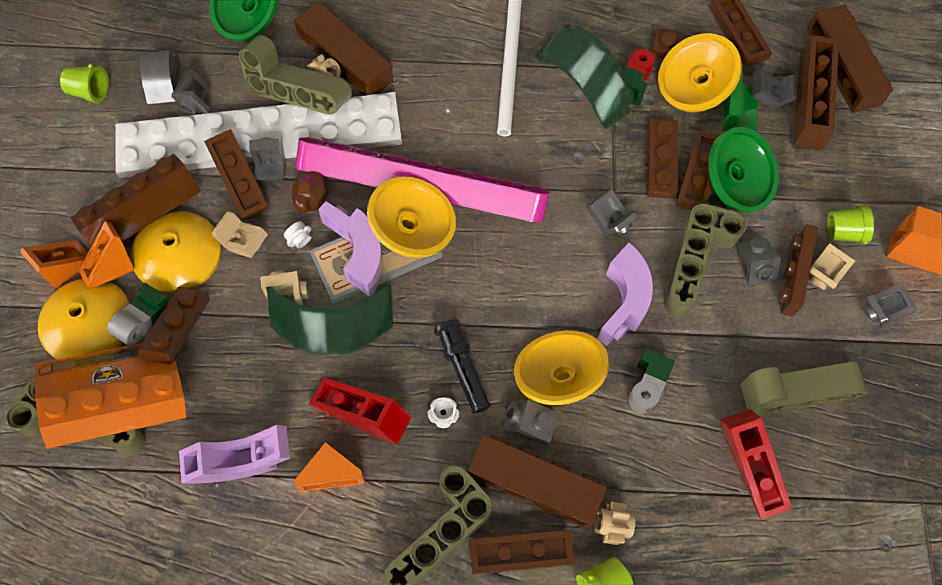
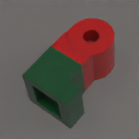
M638 49L632 53L618 81L614 97L640 106L648 83L644 81L650 77L655 62L652 52L646 49Z

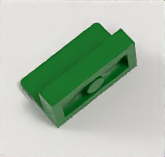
M743 69L736 88L723 101V130H729L734 127H747L755 131L757 130L758 100L752 96V84L742 83Z

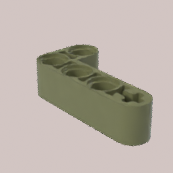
M264 35L257 36L239 52V60L245 83L248 89L258 96L332 115L352 95L349 84L339 77L279 63L274 43Z
M703 203L693 207L684 225L665 297L664 306L669 314L675 317H682L689 313L699 295L711 245L731 248L737 244L747 228V222L741 214ZM697 220H701V221H703L705 224H701V223H699ZM725 228L731 229L734 233L727 231ZM689 244L696 245L699 250L693 249ZM682 270L690 271L693 276L686 275ZM681 290H684L685 292H684V294H683V298H682V301H681V300H680V295H678V294L680 293Z
M846 362L781 374L777 367L764 368L751 373L740 384L746 408L751 409L757 415L845 401L864 396L868 393L858 362Z
M35 377L29 381L12 403L5 417L6 423L10 428L30 438L41 435L35 401ZM32 414L30 421L23 425L25 418ZM140 429L122 432L129 436L126 441L117 437L116 434L96 438L127 456L139 453L146 441V437Z
M449 466L443 470L439 479L440 492L452 508L387 566L383 575L385 585H392L395 580L393 576L395 571L398 570L402 574L410 568L409 564L405 562L408 558H411L414 566L421 572L416 576L412 569L405 576L408 582L406 585H419L487 522L492 509L491 500L463 468ZM450 477H459L464 485L458 491H450L446 488L445 482ZM473 501L481 502L485 506V513L478 517L472 516L467 511L469 503ZM450 523L458 525L461 529L459 537L454 540L446 539L442 535V529L445 525ZM423 546L432 547L436 552L435 558L430 563L424 564L417 560V552Z

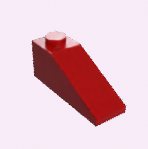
M323 377L309 402L311 407L373 437L398 445L412 418L393 399Z
M747 409L719 419L731 454L759 518L762 520L791 510L792 506L762 418L751 409Z

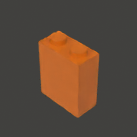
M917 206L891 232L886 257L942 276V213Z

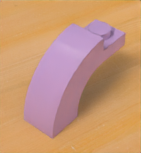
M325 201L318 209L322 223L344 237L354 247L350 261L343 268L346 281L371 297L380 282L383 270L380 241L372 232L368 218L361 210L357 208L350 216L343 207L339 205L334 207Z
M629 242L611 261L606 276L612 279L618 286L622 297L621 307L602 327L597 338L606 346L613 338L619 341L629 328L636 332L652 300L653 283L649 267L639 251Z
M275 425L252 436L233 441L198 442L180 450L181 484L229 481L277 469L278 463L290 459L286 426Z

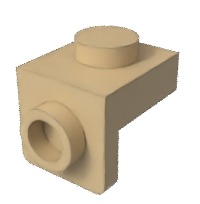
M229 211L226 212L212 231V235L228 251L249 258L253 257L268 235L261 227L241 222L234 213Z
M828 244L810 267L809 275L811 278L809 281L823 291L826 287L833 290L854 264L855 260L832 244Z
M275 271L268 276L260 277L261 288L267 300L294 295L298 309H305L304 299H309L308 286L306 281H301L297 271L287 273Z

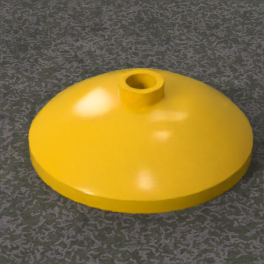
M697 34L682 40L668 52L660 66L658 85L661 94L671 106L681 111L700 112L717 106L734 91L740 80L742 71L740 54L730 40L717 34ZM708 79L705 83L700 84L702 80Z
M396 177L386 180L374 190L368 202L367 218L372 232L383 245L400 255L414 258L435 255L449 244L454 235L456 217L450 201L438 188L424 180L414 177Z
M175 211L166 213L141 229L135 237L131 248V263L135 274L143 283H147L161 293L174 294L178 287L189 289L199 287L212 276L221 259V243L212 235V231L215 229L214 226L204 217L192 212ZM175 240L172 245L166 246L168 242Z
M83 279L67 283L48 298L40 312L38 319L40 342L45 350L56 359L121 347L123 342L107 331V326L114 314L124 309L130 301L126 294L110 281L94 288L87 287ZM81 310V313L78 316L73 317L75 312Z
M557 331L533 340L520 352L514 365V377L520 391L535 402L547 405L570 404L586 398L602 385L609 371V358L604 345L595 337L579 331Z

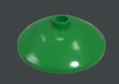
M210 0V17L216 30L224 37L233 41H247L255 38L268 27L276 13L279 0Z
M734 127L721 133L711 147L708 162L709 176L715 192L724 204L737 212L753 213L764 209L773 200L779 181L778 164L771 146L758 132L747 127Z

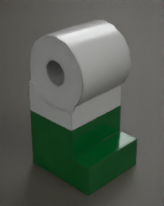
M144 283L137 290L138 296L132 302L114 314L107 326V331L128 346L135 345L148 335L168 304L167 296L147 283Z
M647 348L644 350L637 364L638 368L644 370L640 382L634 386L628 396V403L633 411L639 414H646L654 408L664 390L675 363L674 360Z

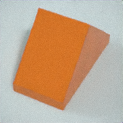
M104 221L79 269V273L86 286L90 288L97 287L134 270L119 235L111 222Z
M76 239L23 247L21 250L22 255L56 290L79 273V269L88 254Z
M325 442L294 481L295 487L299 492L365 484V477L358 467Z

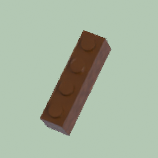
M318 1L294 19L298 37L319 56L323 55L325 60L332 57L340 66V75L363 96L378 94L393 82V67L389 59L383 55L380 56L367 40H362L357 36L349 24L341 22L332 9L325 8Z
M846 4L816 11L807 30L813 36L839 40L837 86L851 112L855 113L882 106L893 91L891 82L884 74L877 57L871 51L866 37L861 33L854 16L850 13Z
M811 35L800 55L794 146L822 150L834 133L839 40Z
M172 154L169 157L161 158L153 167L145 172L135 174L129 182L119 188L108 191L103 198L95 203L80 208L70 218L90 246H92L104 221L111 222L121 241H124L195 196L201 190L186 166L175 154Z
M483 435L468 470V474L473 480L589 530L593 526L607 487L600 485L601 481L598 478L585 473L581 476L569 471V466L559 461L552 460L549 463L539 459L540 455L531 449L522 447L521 450L513 448L509 446L508 440L500 436L491 435L490 438Z

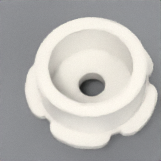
M302 221L291 225L284 233L287 245L290 247L296 246L297 248L305 246L311 239V227L305 226Z
M441 397L431 402L428 418L432 423H436L437 427L448 428L451 423H455L458 420L459 410L456 409L457 404L454 400ZM445 410L447 413L446 415H441L440 412Z

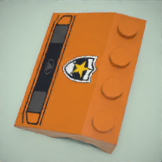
M142 343L133 346H123L35 363V401L38 425L46 449L187 418L184 394L175 359L172 364L140 358L139 347Z

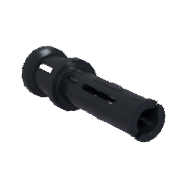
M448 320L436 326L433 332L435 336H439L445 350L443 353L444 358L452 362L460 385L472 409L471 411L473 414L488 409L491 405L487 400L479 377L468 355L470 353V345L464 342L459 330V320ZM465 371L467 372V374H468V376H469V379H470V381H471V383H472V386H473V388H474V390H475L474 393H473V390H472V388H471V386H470V383H469V381H468V379H467V376H466V374H465Z

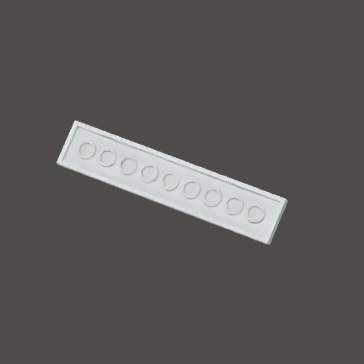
M395 92L350 97L332 115L285 104L116 124V174L119 178L133 177L135 174L143 173L153 167L161 158L169 157L172 154H175L181 160L187 170L216 167L204 141L229 129L233 131L248 163L254 162L249 151V140H258L265 137L279 139L285 159L296 157L298 139L301 137L316 138L362 149L402 145Z

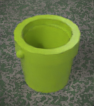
M89 64L87 67H66L61 73L60 85L65 94L99 104L108 94L109 78L104 68L94 66L93 64Z
M859 204L855 208L829 212L827 218L829 239L831 241L857 242L865 245L871 242L874 232V219L870 206Z
M615 557L589 570L585 569L576 576L578 585H633L628 570Z

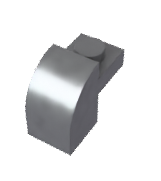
M171 50L142 52L140 72L147 104L175 102L171 95L178 84L176 70L180 66L178 54L171 55Z

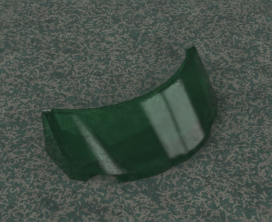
M563 24L558 27L536 56L540 60L553 63L573 79L591 103L601 125L607 129L630 113L635 98L632 89L623 81L622 74L624 71L609 49L591 32L580 26L572 29L569 24Z
M385 285L379 292L359 303L332 309L307 307L289 300L287 295H281L273 286L266 288L271 328L277 335L290 342L293 347L311 354L344 355L370 346V342L377 339L383 333L386 334L393 327L394 297L392 285Z

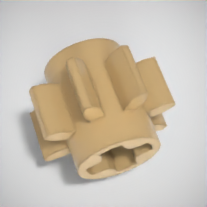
M320 55L306 66L311 71L340 77L341 74L339 64L332 57L325 60L324 56Z
M611 501L610 504H605V509L599 508L594 521V528L597 534L604 535L603 543L613 545L624 544L625 538L630 539L633 536L635 516L633 513L626 512L627 504Z

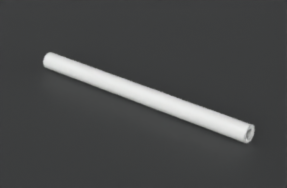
M509 0L497 127V133L500 136H509L511 134L522 0Z

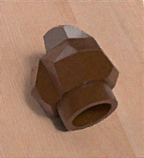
M315 171L307 172L304 177L293 184L292 200L296 209L301 212L319 211L318 209L325 203L329 191L326 187L327 180L322 174Z

